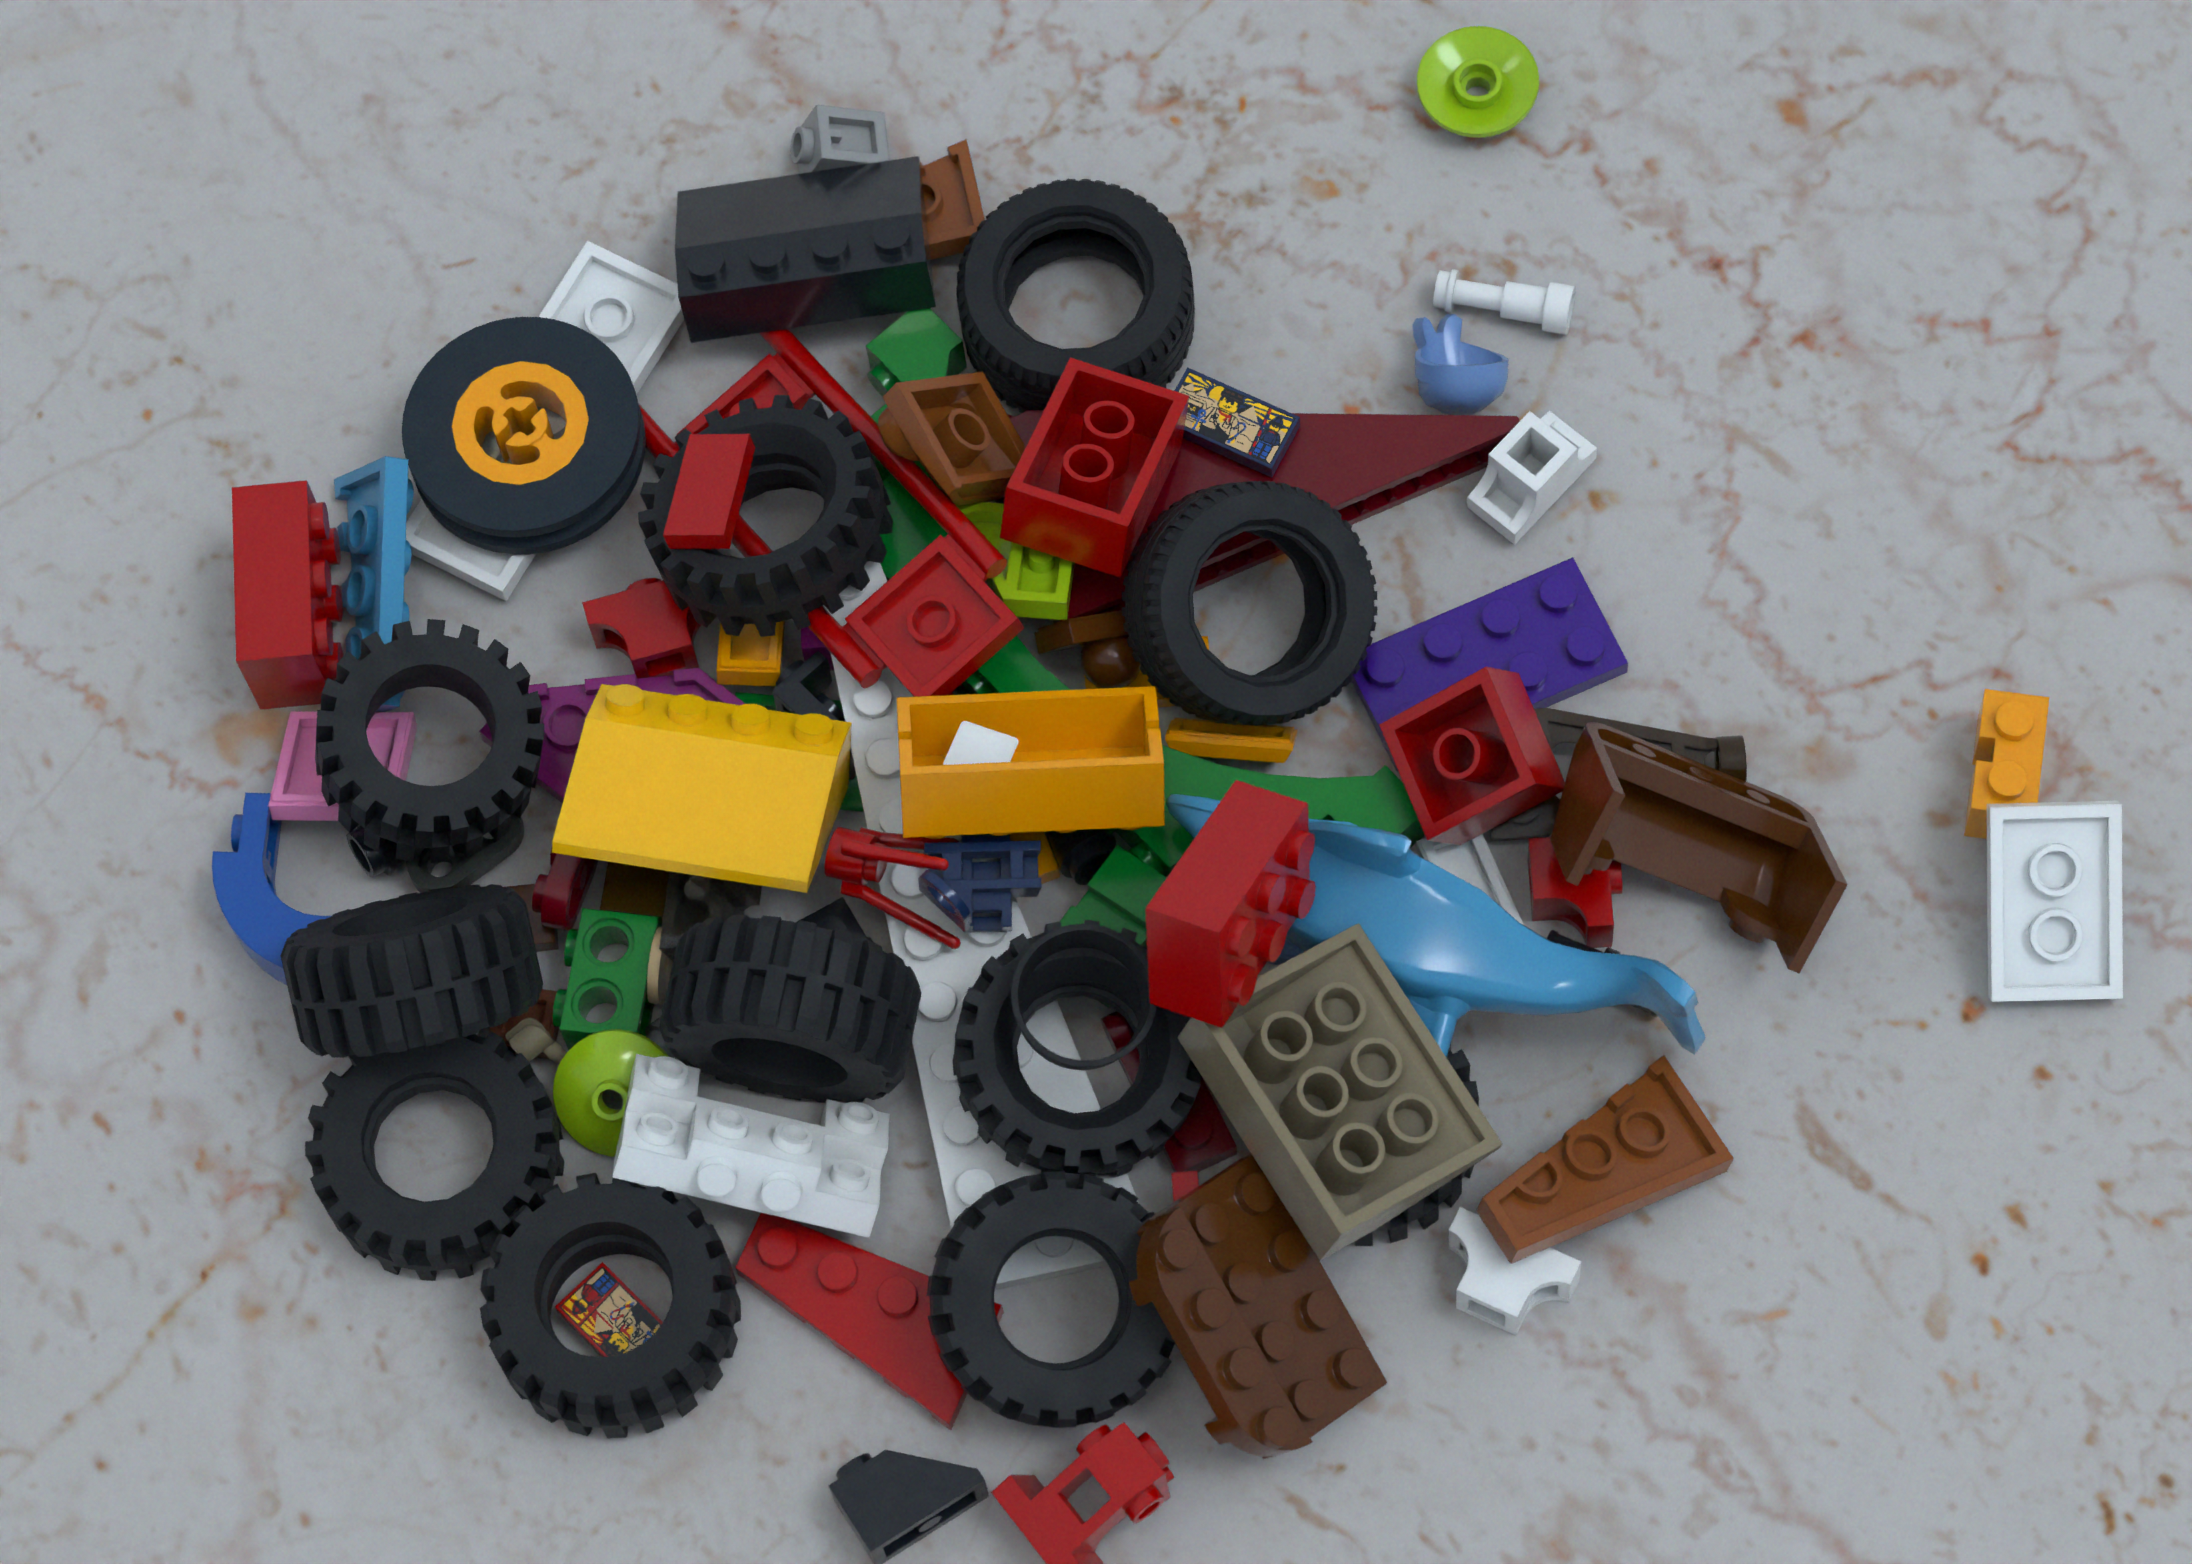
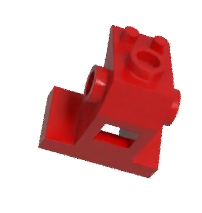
M1125 1422L1113 1430L1108 1425L1100 1426L1078 1444L1076 1451L1080 1456L1046 1487L1041 1484L1035 1475H1009L991 1493L1046 1564H1104L1095 1553L1097 1545L1102 1538L1126 1516L1134 1524L1150 1516L1164 1501L1170 1498L1167 1483L1175 1478L1167 1467L1170 1463L1161 1448L1146 1431L1136 1437ZM1094 1476L1111 1499L1084 1522L1068 1499L1083 1483Z

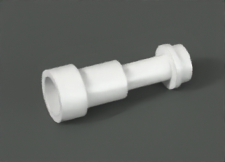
M1452 269L1451 272L1439 270L1434 290L1433 306L1444 308L1445 312L1449 313L1453 312L1455 304L1500 311V318L1542 324V331L1567 335L1573 314L1576 287L1550 282L1547 288L1506 281L1505 287L1459 280V270Z

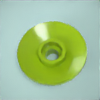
M1487 26L1464 27L1445 34L1436 40L1425 52L1417 72L1418 97L1428 116L1445 130L1466 137H1490L1512 129L1529 114L1535 104L1539 91L1538 67L1529 49L1513 35ZM1473 87H1483L1488 91V94L1473 96L1468 94L1467 91Z
M609 1029L592 1033L574 1044L562 1058L557 1068L553 1083V1099L557 1115L567 1132L578 1143L593 1152L615 1157L628 1096L631 1071L636 1054L653 1058L660 1056L669 1057L657 1043L644 1035L621 1029ZM608 1089L617 1091L622 1096L623 1107L620 1109L607 1107L602 1099L603 1091Z

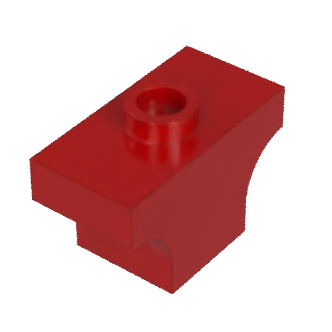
M658 578L642 579L629 585L625 591L582 602L596 649L612 648L624 653L631 660L637 679L674 675L673 670L699 668L694 649V640L698 629L702 625L695 621L689 606L684 610L677 606L663 580Z
M1550 837L1529 838L1527 863L1532 921H1563L1572 925L1580 932L1585 945L1592 948L1612 947L1614 931L1612 894H1622L1621 863L1613 860L1607 870L1593 869L1591 874L1583 875L1577 886L1565 880Z

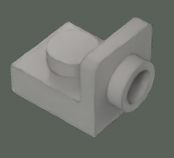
M815 105L801 127H797L794 130L791 139V158L794 163L798 164L799 174L890 160L884 112Z

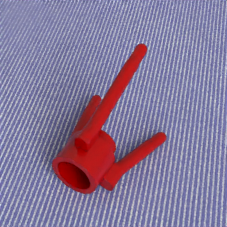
M838 827L834 831L827 849L825 875L842 880L840 894L861 899L951 949H958L960 947L961 941L958 937L867 886L869 881L875 883L881 881L887 862L945 871L949 867V862L945 858L894 848L924 850V843L959 842L957 839L946 837L939 839L925 837L903 838V834L884 833L863 827L859 831Z

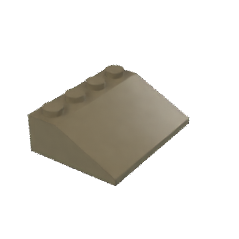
M1359 923L1258 976L1249 1002L1245 1006L1238 1005L1223 1028L1190 1018L1178 1036L1181 1045L1320 1261L1376 1230L1503 1145Z

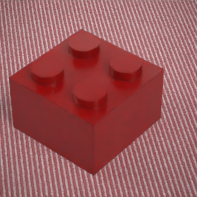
M1486 666L1379 724L1427 841L1462 845L1563 791L1564 778L1519 673Z

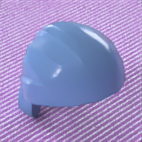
M1455 314L1444 316L1439 321L1437 332H1435L1431 321L1426 317L1415 319L1412 324L1413 336L1418 350L1415 352V377L1418 379L1419 395L1427 406L1448 415H1474L1481 412L1502 395L1508 379L1509 359L1507 357L1461 342L1462 319Z

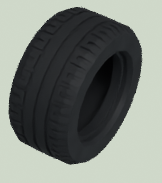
M1100 180L1051 181L1050 184L1042 183L1034 188L1029 187L1023 190L1022 194H1015L1009 197V201H1003L997 206V210L991 211L986 216V220L980 222L977 232H974L969 238V244L965 246L963 251L964 257L961 258L959 263L956 296L967 355L974 369L985 374L996 396L1001 401H1006V405L1013 409L1018 408L1020 413L1028 410H1044L1070 357L1166 388L1167 383L1172 382L1175 372L1180 370L1183 365V359L1187 357L1188 346L1191 345L1193 339L1195 318L1191 265L1183 240L1176 233L1174 225L1168 222V217L1162 212H1158V208L1153 203H1147L1146 198L1134 195V192L1127 188L1121 189L1120 185L1112 183L1106 185V182ZM1092 256L1114 263L1136 280L1144 295L1135 318L1116 337L1089 348L1061 349L1036 341L1015 324L1009 312L1018 287L1037 268L1063 257Z
M1249 481L1215 485L1197 490L1195 494H1188L1181 498L1180 501L1169 505V510H1163L1157 516L1158 519L1147 527V533L1141 535L1139 546H1135L1131 554L1133 556L1132 561H1128L1126 569L1129 571L1128 576H1125L1123 585H1125V592H1122V601H1125V607H1122V616H1125L1123 626L1125 632L1129 634L1127 638L1128 646L1132 647V656L1136 662L1140 663L1139 668L1142 674L1149 677L1147 681L1152 686L1158 688V692L1163 698H1169L1171 704L1181 707L1188 714H1195L1197 718L1207 719L1215 723L1255 726L1282 724L1293 719L1303 718L1305 714H1312L1318 710V707L1327 705L1331 702L1332 697L1336 698L1342 692L1343 686H1347L1352 681L1351 676L1359 671L1361 667L1359 663L1365 660L1368 654L1366 651L1367 646H1371L1372 643L1371 631H1375L1376 622H1374V616H1377V606H1374V600H1377V591H1374L1376 580L1375 576L1370 573V570L1373 569L1371 560H1367L1366 555L1368 553L1364 545L1360 546V538L1357 532H1352L1350 523L1347 520H1342V515L1336 509H1331L1329 503L1319 500L1318 496L1311 492H1304L1302 488L1291 487L1282 482ZM1242 532H1248L1270 540L1292 560L1303 584L1305 615L1296 642L1278 663L1255 675H1247L1224 665L1207 649L1194 619L1193 591L1201 566L1219 544Z

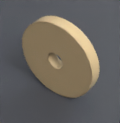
M658 927L653 938L647 973V997L649 1003L662 1005L665 1000L674 959V933L672 928Z

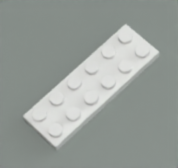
M589 241L585 243L539 315L542 318L554 319L579 327L607 345L624 365L631 378L636 395L684 321L678 298L677 283ZM544 408L554 438H561L565 431L566 422L560 415ZM494 432L488 433L485 436L482 449L487 455L501 463H505ZM510 459L506 462L507 464H512ZM422 499L406 522V540L411 545L412 555L504 601H507L536 555L497 553L469 544L444 528L434 518Z

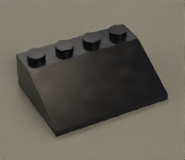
M919 156L678 191L675 233L678 298L690 342L695 343L936 307Z

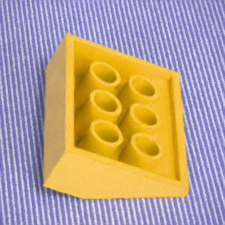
M601 684L585 718L552 840V853L807 893L849 786L852 722L832 720L825 715L816 713L800 715L768 710L758 704L735 705L710 701L693 694L671 695L645 691L637 686L628 684L616 686Z

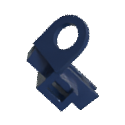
M977 834L961 835V842L924 843L925 854L947 859L949 867L945 871L926 870L918 878L919 891L961 928L963 933L1012 931V897H1037L1042 888V879L1038 878V855L1041 851V840L1010 841V834L1005 836ZM972 858H1000V861L972 862ZM973 913H1001V916L973 917Z

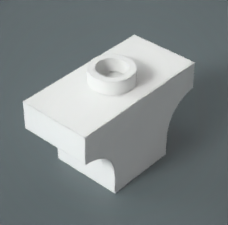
M1529 411L1488 454L1487 469L1477 486L1467 497V508L1515 545L1597 458V447L1551 411H1548L1541 419Z
M1462 1207L1459 1208L1449 1228L1448 1249L1455 1252L1462 1259L1466 1267V1271L1456 1290V1309L1513 1335H1517L1526 1315L1536 1305L1551 1300L1569 1303L1580 1280L1581 1261L1549 1247L1510 1264L1480 1216Z

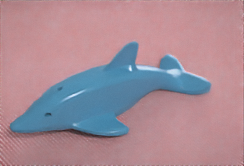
M1171 794L1167 798L1166 806L1169 813L1194 839L1216 809L1220 800ZM1308 819L1309 832L1315 836L1314 850L1309 861L1310 880L1316 884V892L1309 913L1304 919L1297 918L1287 932L1286 939L1307 951L1359 923L1446 1057L1457 1020L1471 1010L1549 1016L1581 1013L1619 1004L1640 1005L1657 1014L1680 1046L1695 1055L1705 1041L1704 1031L1694 1009L1698 1003L1696 992L1684 979L1661 962L1636 955L1584 951L1551 942L1519 923L1479 888L1418 856L1409 849L1411 841L1405 835L1381 829L1359 827L1350 822Z

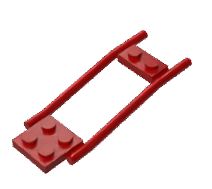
M789 329L759 333L776 351V354L772 356L769 353L682 430L686 428L692 434L700 433L709 427L704 415L716 409L723 419L740 413V400L753 398L758 409L772 407L775 395H789L794 409L798 410L804 407L809 398L811 399L816 395L833 414L839 410L847 416L854 433L857 431L861 432L870 453L948 535L944 538L942 535L938 536L845 618L847 623L843 627L824 606L808 613L811 625L807 627L863 688L874 685L881 677L882 671L887 667L913 697L949 695L1025 628L1015 614L984 582L988 578L998 576L1007 566V559L914 461L897 456L886 447L876 421L832 377ZM639 404L645 426V448L655 459L659 454L674 457L680 450L677 442H673ZM738 515L731 542L744 557L766 555L773 552L750 525Z

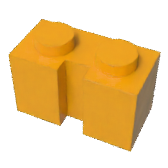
M1990 689L1984 690L1977 719L1972 762L1975 768L1969 788L1964 836L1987 839L1986 804L2038 803L2050 697Z

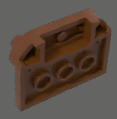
M1252 1154L1237 1160L1152 1216L1137 1231L1136 1234L1141 1237L1136 1259L1138 1279L1129 1282L1131 1293L1138 1307L1153 1302L1216 1415L1204 1426L1220 1445L1230 1442L1238 1449L1255 1456H1262L1263 1459L1305 1447L1312 1443L1311 1437L1388 1383L1318 1257Z

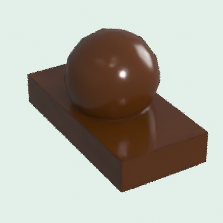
M1122 610L1063 620L1038 628V632L1034 633L1038 654L1083 647L1081 650V667L1086 678L1098 688L1127 687L1137 678L1140 672V663L1135 661L1132 656L1133 649L1128 646L1127 638L1129 634L1124 630L1125 616H1122Z

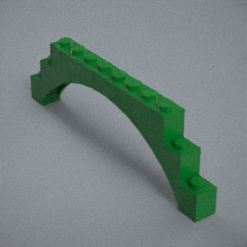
M931 308L907 311L866 345L871 369L867 376L882 397L897 382L959 375L967 368L963 341ZM886 404L871 415L877 424L880 414L887 408ZM872 455L891 502L890 505H887V508L893 520V531L889 534H880L887 550L886 556L880 564L888 581L938 536L942 535L944 538L948 534ZM914 461L922 469V471L934 482V480L923 467V465L920 463V461ZM1017 635L962 683L968 694L1071 690L1030 653ZM1162 745L1164 757L1165 826L1142 827L1136 830L1106 829L1111 834L1116 832L1131 847L1128 850L1129 853L1168 877L1194 839L1169 813L1166 806L1167 798L1171 794H1179L1221 801L1235 780L1308 803V819L1350 822L1359 827L1381 829L1402 834L1411 841L1410 848L1416 844V841L1425 836L1403 782L1386 765L1373 776L1314 778L1274 775L1216 764Z

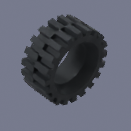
M428 619L427 633L423 635H413L410 621L393 624L392 642L387 644L383 643L377 631L362 639L361 657L357 659L348 651L337 663L336 681L327 679L321 693V710H317L316 772L317 775H322L321 792L328 807L335 803L339 804L338 821L349 833L359 824L365 828V845L379 852L386 839L397 843L396 859L413 862L415 847L430 848L431 863L448 862L449 850L452 845L460 844L465 857L482 850L483 835L489 832L496 842L510 829L511 815L515 814L521 818L529 804L531 787H536L543 747L544 723H540L542 704L538 691L528 693L530 674L523 664L519 662L509 669L507 667L509 649L494 639L487 650H483L478 647L479 630L465 624L462 625L458 638L445 636V620ZM417 687L447 689L465 697L482 713L490 728L493 745L481 765L463 779L438 786L413 784L389 772L372 752L366 730L371 718L379 707L389 698L408 689Z

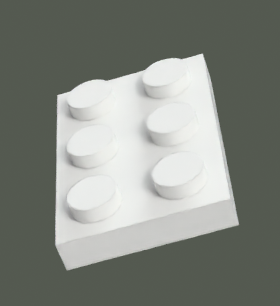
M2119 801L1986 804L1988 998L1991 1002L2123 999L2122 804Z

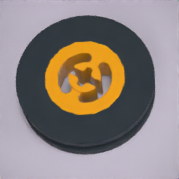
M515 317L501 319L475 327L450 341L429 360L419 373L406 400L402 420V443L405 457L409 459L408 465L425 506L444 528L458 538L479 548L497 553L516 555L545 553L572 545L588 537L612 519L630 497L637 484L645 457L646 436L643 417L633 383L622 362L607 345L594 335L569 323L549 318ZM544 408L560 415L566 422L565 431L561 438H554ZM494 432L505 463H501L487 455L482 449L485 436L488 433ZM510 459L512 464H507L506 462Z

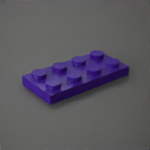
M1572 557L1372 643L1371 646H1367L1366 651L1368 654L1365 660L1359 663L1361 666L1359 671L1351 677L1352 683L1398 772L1379 724L1486 666L1519 673L1533 708L1536 709L1547 708L1627 673L1628 662Z

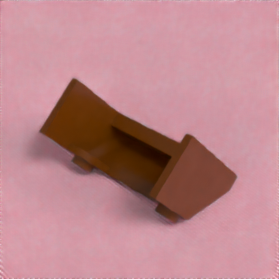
M1588 722L1585 725L1573 750L1550 837L1565 880L1578 886L1584 874H1591L1593 869L1607 870L1612 861L1615 860L1720 902L1724 912L1731 919L1729 927L1735 933L1756 943H1762L1765 938L1775 941L1787 968L1800 974L1848 885L1814 817L1803 807L1781 795L1618 729L1597 722Z

